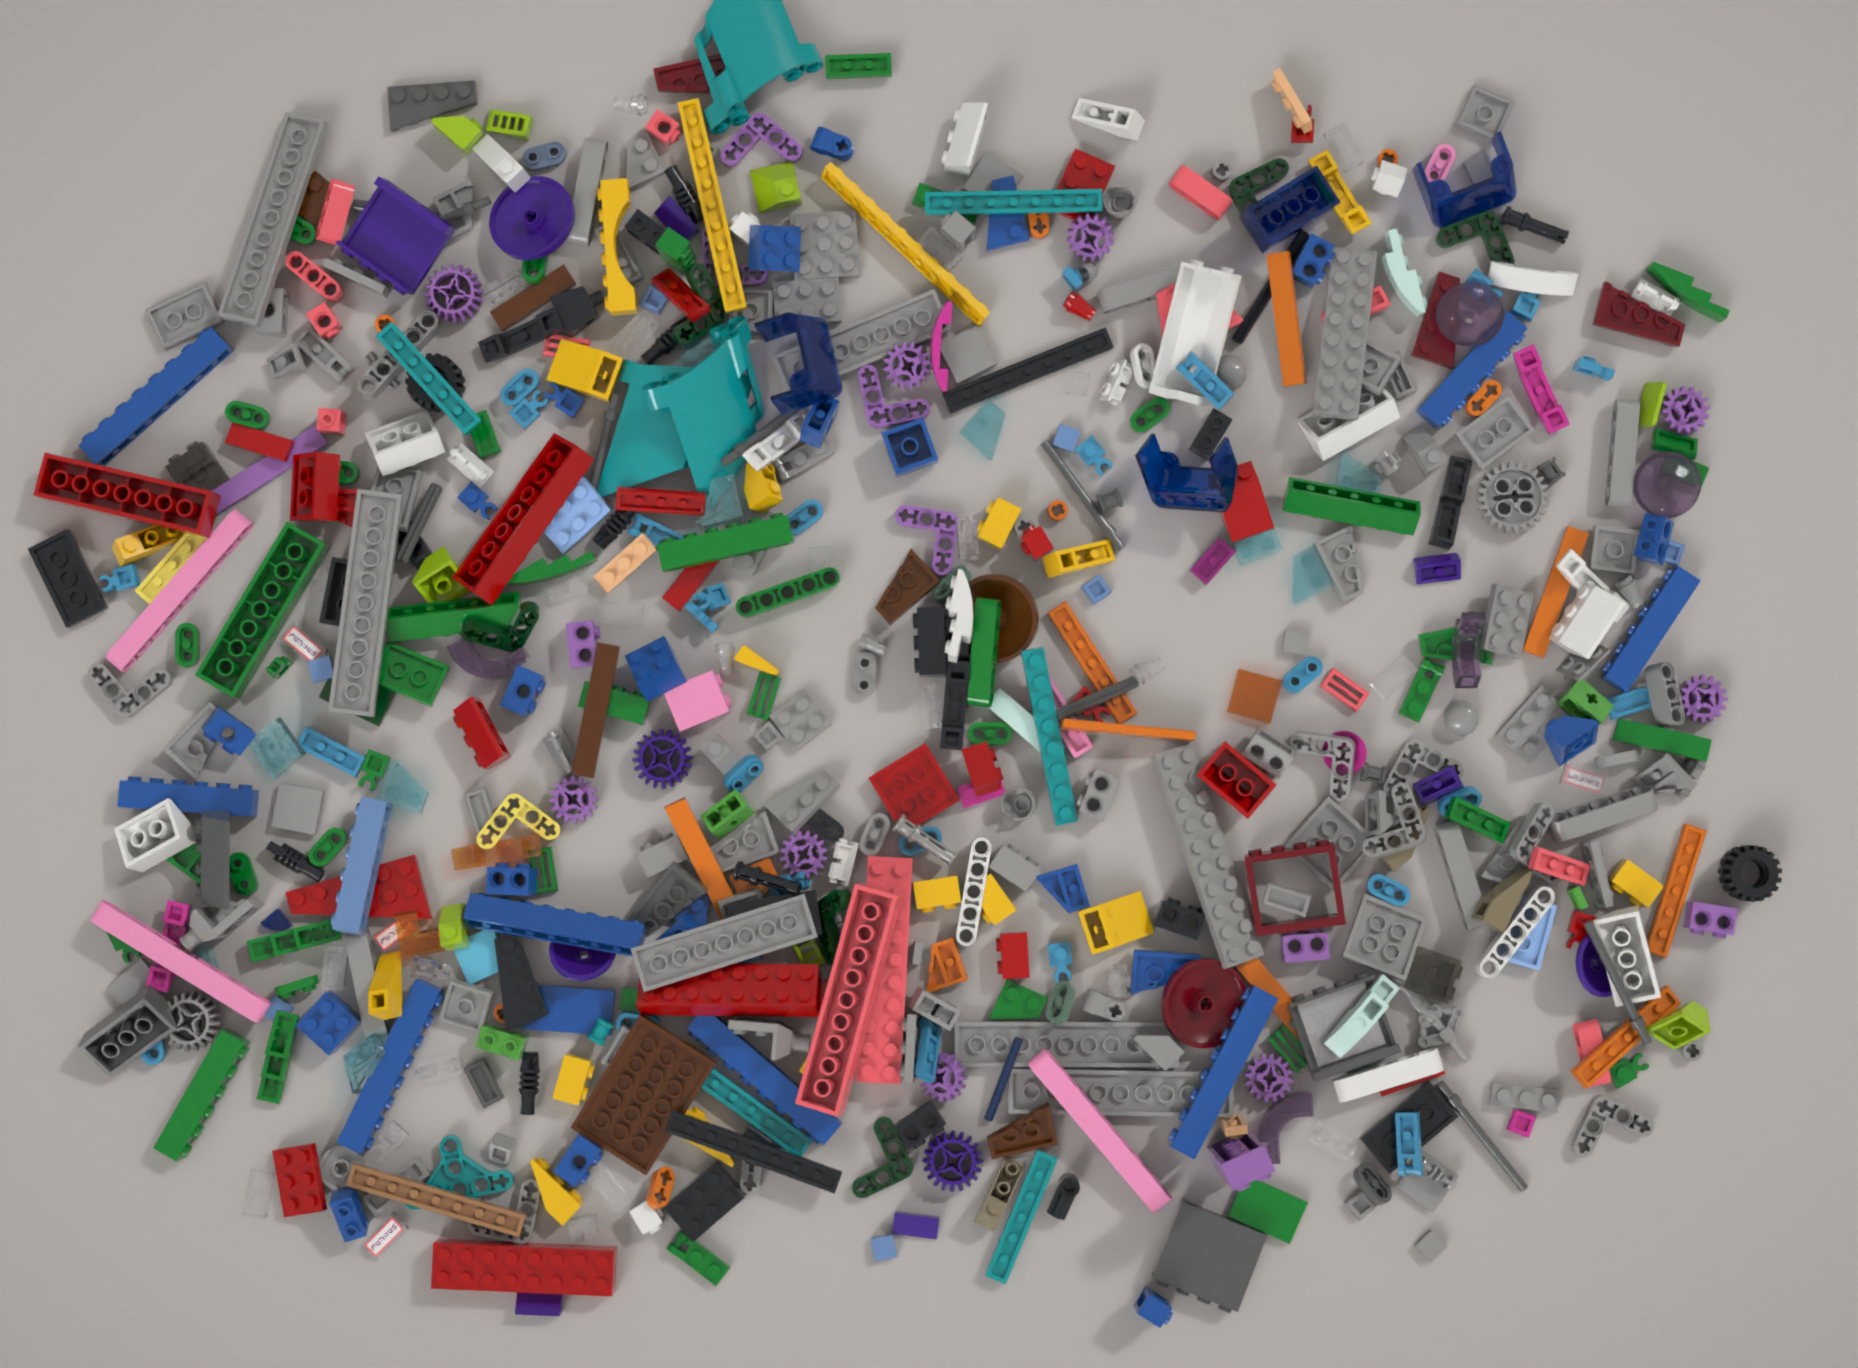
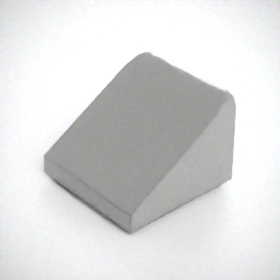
M496 1133L491 1141L487 1159L509 1166L516 1139Z

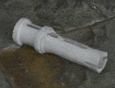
M902 814L892 828V831H898L908 838V842L919 844L947 865H950L957 853L922 831L923 828L919 824H913Z

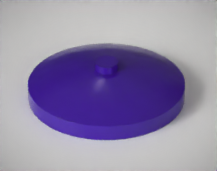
M532 176L516 193L508 186L498 196L489 217L491 236L496 245L512 258L528 261L543 258L556 251L568 238L575 220L574 203L569 193L557 181L548 177Z

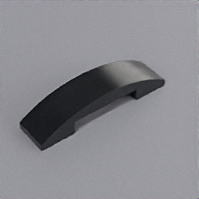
M554 307L536 315V318L502 334H494L479 341L478 344L485 362L489 363L544 341L564 329V325L557 307Z
M957 660V663L950 661L947 663L940 749L961 750L963 748L970 661Z

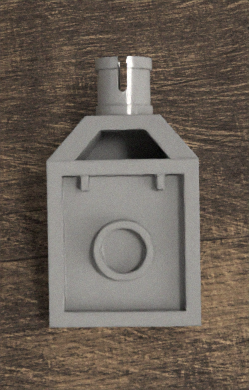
M243 898L233 906L235 910L229 915L226 913L219 919L208 907L195 908L191 912L189 922L191 929L179 940L191 952L201 942L228 937L264 906V903L259 898H248L247 900Z
M731 1017L729 1019L728 1029H733L734 1034H747L748 1031H756L757 1036H769L770 1033H773L771 1060H778L789 1055L794 1050L809 1052L811 1034L793 1033V1029L782 1021Z

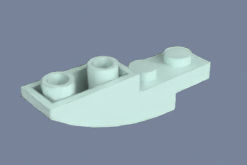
M1397 228L1388 230L1385 234V240L1389 253H1385L1381 258L1385 273L1402 303L1416 317H1421L1426 312L1425 309H1427V300L1425 296H1422L1420 290L1422 288L1421 276L1417 275L1416 269L1407 271L1409 263L1407 256H1403L1402 247H1404L1403 237L1401 234L1398 235Z
M1379 974L1354 1008L1347 1011L1323 1044L1337 1057L1341 1058L1382 1016L1389 1007L1388 1003L1399 988L1384 974Z

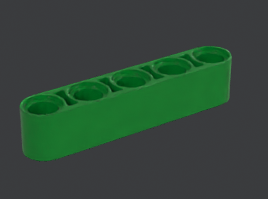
M832 567L812 572L740 598L736 602V611L743 618H752L834 589L840 583V575ZM827 573H834L836 575L834 583L827 584L824 582V576ZM805 581H814L815 588L812 591H805L803 589ZM786 587L794 589V595L789 599L782 596V591ZM764 595H771L773 597L771 605H762L761 599ZM750 602L752 610L749 613H742L740 610L742 603Z
M979 597L976 599L967 695L968 705L991 708L993 703L1001 601L997 599Z

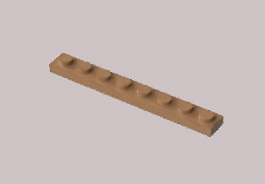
M357 1163L352 1164L346 1183L348 1187L517 1237L521 1236L527 1215L523 1212Z

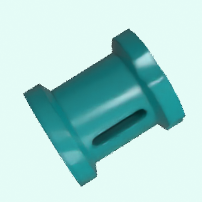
M597 1017L595 1019L597 1022L591 1034H588L586 1037L604 1046L610 1029H613L615 1025L603 1018Z

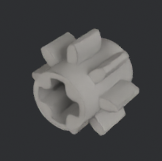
M1386 450L1374 458L1377 464L1373 468L1378 475L1384 473L1388 477L1401 468L1398 462L1402 459L1396 451L1391 454L1389 450Z

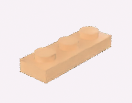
M1281 68L1273 71V81L1271 84L1276 93L1280 92L1283 97L1281 101L1286 111L1290 110L1292 112V120L1296 128L1301 127L1303 133L1306 134L1312 130L1311 118Z
M642 533L593 577L609 593L658 549L645 533Z

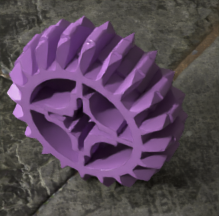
M450 264L449 270H447L443 265L441 266V273L434 270L435 278L428 277L432 284H425L424 286L425 289L430 291L424 293V297L429 299L425 304L427 307H431L430 311L434 312L439 320L444 317V321L449 323L452 318L453 322L458 324L460 317L463 322H466L467 318L465 315L468 314L473 318L474 314L471 311L473 309L480 311L476 303H483L484 301L478 297L484 294L482 289H478L483 284L481 281H476L478 279L476 273L471 275L472 270L470 268L464 270L463 265L459 264L456 269L454 264ZM452 278L449 285L441 286L446 280ZM462 279L468 281L471 294L462 291ZM456 290L459 294L453 295L452 298L449 293H454ZM438 293L446 297V309L439 305ZM460 302H467L463 307L454 310Z

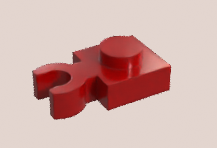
M1308 105L1307 110L1309 117L1312 115L1311 105ZM1311 119L1312 130L1306 134L1303 133L1301 127L1297 129L1292 120L1291 143H1313L1314 119Z
M1082 686L1071 702L1088 696L1093 692L1086 686ZM1095 705L1080 713L1085 717L1092 713L1095 721L1104 722L1100 719L1099 713L1103 711L1105 714L1110 715L1111 711L1107 707Z
M1573 910L1567 932L1573 934L1566 941V948L1571 949L1572 943L1575 941L1580 945L1582 939L1588 934L1583 923L1589 920L1593 922L1597 917Z

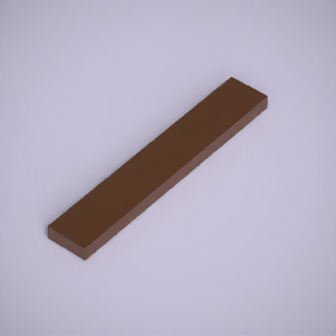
M597 642L571 772L573 775L589 778L595 777L620 646Z

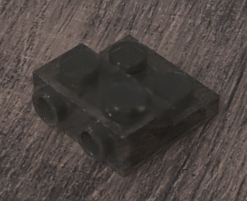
M195 441L187 446L186 449L188 451L181 456L180 454L173 455L168 459L169 464L165 466L176 483L209 491L214 490L230 479L211 449L204 442L199 443Z
M1418 946L1403 988L1447 1004L1448 1000H1452L1456 988L1453 985L1455 979H1459L1463 966L1460 965L1462 961Z

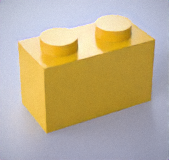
M998 497L995 502L991 500L986 510V513L989 515L986 521L981 520L976 532L979 533L978 540L1001 551L1021 513V508Z
M1622 859L1608 877V882L1612 884L1610 888L1620 895L1622 893L1629 897L1628 901L1634 906L1638 905V908H1649L1664 887L1628 859Z
M957 875L913 882L917 909H922V913L935 911V906L944 905V909L956 908L957 903L961 902Z
M566 1053L552 1098L574 1105H580L582 1101H586L589 1088L586 1087L587 1081L592 1079L595 1071V1066H592L593 1060Z

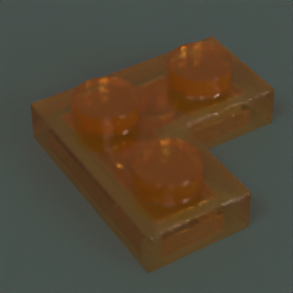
M416 910L394 914L401 959L446 951V949L440 946L439 928L420 931Z

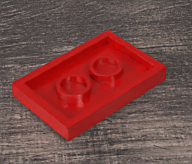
M1075 148L1057 190L1102 189L1103 196L1115 165ZM1057 213L1077 223L1079 215L1083 219L1086 218V213Z
M316 1143L273 1150L284 1217L327 1210Z

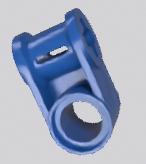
M817 127L810 145L812 151L840 161L851 159L854 150L852 142L848 137L824 127ZM845 145L847 149H843L842 152H840L839 148H843Z

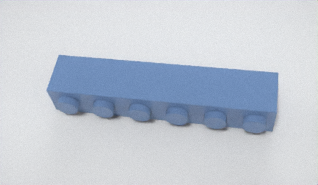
M361 797L360 803L356 805L355 825H352L350 831L351 845L347 847L345 854L347 863L341 872L342 886L336 895V912L331 917L332 929L337 932L359 936L365 935L393 806L387 801Z

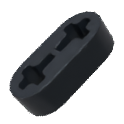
M818 809L815 814H818V812L822 814L820 818L826 822L824 825L818 822L813 824L812 817L807 821L813 829L830 841H839V838L842 839L844 836L843 826L821 809ZM827 824L833 828L838 826L840 836L830 837L831 832L825 828Z

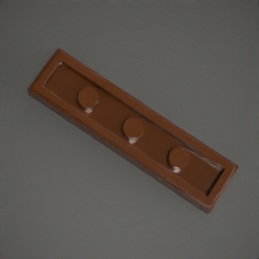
M562 265L546 275L542 282L532 284L491 310L490 313L500 329L504 331L550 302V296L569 290L576 285V282L565 265Z

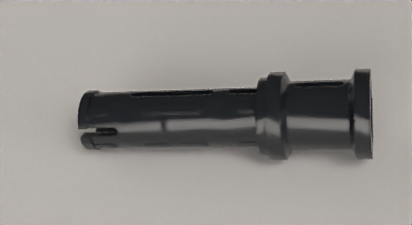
M1511 206L1506 207L1500 221L1501 225L1507 224L1516 227L1520 232L1527 230L1561 244L1566 242L1564 239H1567L1569 235L1568 230L1531 218L1529 213L1525 212L1523 214L1512 210Z
M738 861L733 872V879L735 881L740 879L751 883V886H758L760 884L794 896H798L802 888L801 882H795L763 872L761 867L757 866L754 868L745 865L743 861Z

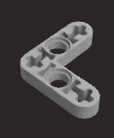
M95 663L88 670L89 679L115 711L123 717L135 716L173 683V675L170 671L156 669L128 691L107 665ZM96 669H103L102 675L104 678L110 679L111 677V680L105 682L101 677H95L97 675ZM159 674L166 675L164 678L165 683L159 682L154 687L149 684L150 681L151 683H156L159 680ZM116 684L119 692L116 696L112 697L108 693V688L110 685ZM143 687H147L150 690V696L147 699H142L139 696V691ZM135 699H136L138 702H140V705H139L138 703H133V704L130 706V709H131L130 712H129V711H123V709L125 708L124 703H129V704H130V703H132Z
M1308 731L1295 732L1289 742L1290 747L1296 750V752L1333 757L1330 796L1338 802L1346 800L1352 789L1356 749L1354 741L1345 736ZM1299 736L1302 737V741L1309 742L1311 738H1314L1311 744L1312 749L1309 748V743H1304L1302 747H1300L1299 743L1295 742V740H1297ZM1317 740H1326L1328 749L1320 750L1317 747ZM1343 743H1346V746L1350 748L1347 750L1345 758H1341L1343 749L1339 748ZM1345 764L1348 767V773L1345 775L1339 774L1336 768L1337 765ZM1340 780H1344L1342 790L1346 791L1342 796L1339 795L1338 791H1335L1340 785Z
M1411 739L1406 741L1385 778L1382 791L1386 792V797L1392 798V793H1389L1390 789L1387 787L1388 784H1393L1396 779L1392 778V775L1394 774L1397 778L1404 779L1403 783L1407 784L1418 764L1437 773L1443 765L1444 759H1446L1445 765H1456L1455 770L1458 771L1460 778L1463 776L1464 768L1460 762L1420 740ZM1416 743V748L1419 752L1413 753L1410 758L1414 759V762L1412 763L1410 760L1402 758L1403 754L1406 757L1410 754L1411 750L1408 746ZM1432 753L1439 757V763L1436 766H1430L1427 762L1428 756ZM1401 762L1409 766V771L1405 775H1401L1397 771V766ZM1399 789L1396 796H1400L1403 790Z
M1397 783L1391 791L1402 828L1366 839L1362 844V851L1366 858L1371 860L1382 858L1420 846L1425 842L1426 831L1412 790L1406 783ZM1399 789L1408 792L1405 794L1407 804L1403 805L1401 797L1396 796ZM1412 809L1415 812V817L1411 820H1406L1402 816L1403 811ZM1415 824L1417 833H1422L1419 835V840L1409 837L1412 835L1411 826L1406 828L1405 825ZM1396 836L1401 840L1400 845L1394 848L1390 847L1387 843L1388 839ZM1384 839L1385 851H1383L1382 847L1376 848V853L1374 854L1371 851H1366L1369 849V844L1373 843L1374 846H1380V840Z
M1537 802L1531 808L1511 843L1509 852L1515 861L1527 870H1531L1533 875L1539 880L1554 885L1559 883L1561 879L1528 868L1533 847H1537L1554 816L1552 805ZM1531 826L1535 828L1533 837L1529 836V828Z
M1597 1095L1592 1099L1572 1140L1571 1147L1573 1152L1579 1156L1587 1157L1591 1155L1608 1120L1643 1137L1649 1136L1653 1132L1654 1123L1647 1116L1613 1099ZM1605 1100L1604 1104L1613 1108L1612 1112L1601 1109L1599 1112L1600 1107L1597 1106V1103ZM1624 1109L1628 1113V1118L1624 1122H1619L1617 1120V1113ZM1633 1119L1641 1123L1646 1120L1645 1125L1648 1126L1647 1129H1642L1640 1132V1127L1632 1123ZM1588 1121H1597L1598 1129L1595 1132L1587 1130ZM1584 1132L1585 1134L1592 1136L1593 1139L1591 1140L1587 1138L1585 1142V1145L1588 1146L1587 1150L1582 1149L1581 1152H1579L1580 1147H1578L1577 1145L1579 1142L1583 1143L1585 1141L1586 1137L1582 1136V1133Z
M528 1178L522 1183L516 1211L521 1212L523 1205L528 1204L532 1206L533 1214L526 1217L523 1226L529 1235L522 1239L521 1236L512 1235L510 1237V1234L507 1233L499 1235L493 1229H490V1233H488L487 1230L489 1228L482 1227L480 1230H477L476 1225L468 1222L469 1231L476 1236L519 1244L527 1243L534 1234L541 1198L536 1178ZM531 1182L537 1188V1191H534L531 1199H536L535 1202L523 1200V1197L527 1198L529 1196V1189H526V1186H529Z

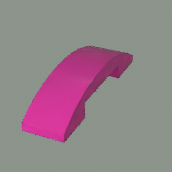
M945 301L939 310L930 339L931 367L936 383L941 391H947L948 369L939 368L942 324H951V301Z
M1534 344L1513 353L1516 368L1524 389L1546 431L1551 434L1570 425L1562 405H1558L1541 367L1543 363Z
M168 900L162 922H165L162 935L184 948L179 939L188 933L191 905ZM155 962L154 965L150 966L145 988L151 985L155 990L168 993L176 974Z

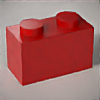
M987 741L961 749L976 797L1002 789L1000 781L1004 780L1000 767H995L994 761H997L994 748L989 749Z
M1027 932L1000 933V938H996V951L1001 952V961H997L998 974H1002V979L1030 978Z

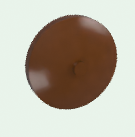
M986 574L969 581L968 584L973 602V621L975 603L978 597L1001 601L996 663L1006 662L1021 655L1020 651L1026 650L1033 642L1039 624L1038 608L1032 594L1018 580L1003 574ZM971 637V643L969 644V655H970V656H971L972 637Z

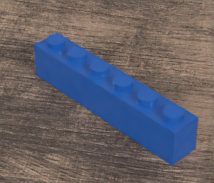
M1509 311L1503 314L1417 409L1416 413L1434 429L1440 425L1444 427L1453 418L1450 416L1454 409L1459 411L1467 401L1464 398L1469 393L1473 395L1482 386L1479 383L1484 376L1488 379L1496 370L1494 365L1499 360L1503 362L1511 354L1509 348L1513 344L1518 346L1526 337L1523 333L1528 328Z
M1680 566L1666 570L1661 578L1664 580L1663 583L1652 591L1649 596L1651 601L1647 606L1644 605L1637 614L1639 617L1636 624L1632 623L1625 632L1627 635L1623 643L1619 642L1613 651L1614 657L1611 661L1608 660L1601 669L1603 674L1600 678L1622 693L1628 692L1701 581Z
M128 776L127 781L120 780L117 807L150 809L169 798L181 812L229 811V815L257 817L259 790H252V785L239 784L238 789L230 788V784L216 783V787H208V782L194 781V785H186V780H172V784L163 783L164 779L150 778V782H141L142 777Z

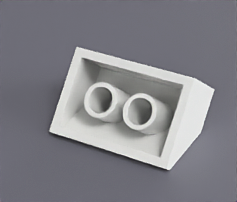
M962 103L961 109H956L953 119L954 122H957L955 130H950L947 140L948 143H951L949 151L944 150L941 161L944 164V171L967 178L970 177L988 115V103Z
M427 410L364 433L382 476L394 474L398 470L415 466L419 462L429 458H436L440 454L445 453L439 433Z
M1585 582L1578 589L1577 596L1573 602L1566 607L1559 623L1553 627L1549 639L1567 652L1589 659L1626 602L1596 585Z
M169 798L114 828L126 868L140 872L148 870L196 843L191 823Z

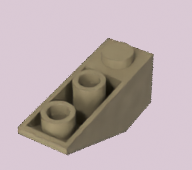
M1418 807L1424 825L1430 809L1428 807H1423L1422 809ZM1414 811L1409 815L1411 819L1415 817ZM1399 823L1393 830L1402 828L1401 823ZM1415 824L1405 825L1406 828L1411 826L1412 835L1409 837L1419 840L1421 833H1417ZM1392 836L1388 839L1387 843L1390 847L1394 848L1400 845L1401 840L1396 836ZM1383 839V840H1380L1381 845H1380V846H1377V847H1378V848H1379V847H1382V848H1383V851H1385L1386 848H1385V846H1384V839ZM1416 847L1380 859L1391 871H1396L1412 857Z
M1519 868L1481 897L1472 918L1493 930L1504 932L1511 922L1515 908L1521 902V896L1525 888L1530 884L1533 872Z
M1007 1156L1004 1158L974 1219L975 1223L993 1232L1002 1220L1025 1169V1165Z

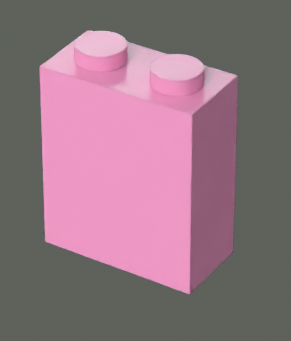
M711 670L689 679L687 682L664 693L679 732L682 733L731 712L729 707L732 706L728 694L724 695L721 686H724V683L719 673L715 675V672Z

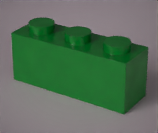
M668 227L655 246L662 260L684 275L690 265L696 264V255L691 243Z
M587 681L584 682L578 707L583 709L589 687V682ZM613 685L607 715L645 725L652 700L647 702L639 691L634 690V694L625 692L626 688Z

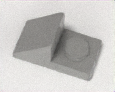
M292 342L266 359L273 380L281 379L292 371L307 369L296 342Z
M1382 790L1365 796V838L1368 839L1384 833L1399 819L1398 816L1387 813L1386 792Z

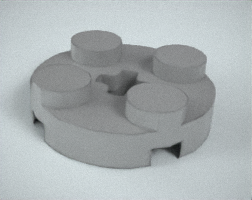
M342 1145L329 1149L324 1153L319 1162L323 1183L332 1190L348 1187L346 1183L352 1164L357 1163L366 1166L365 1159L361 1154ZM344 1162L348 1170L340 1174L337 1164Z

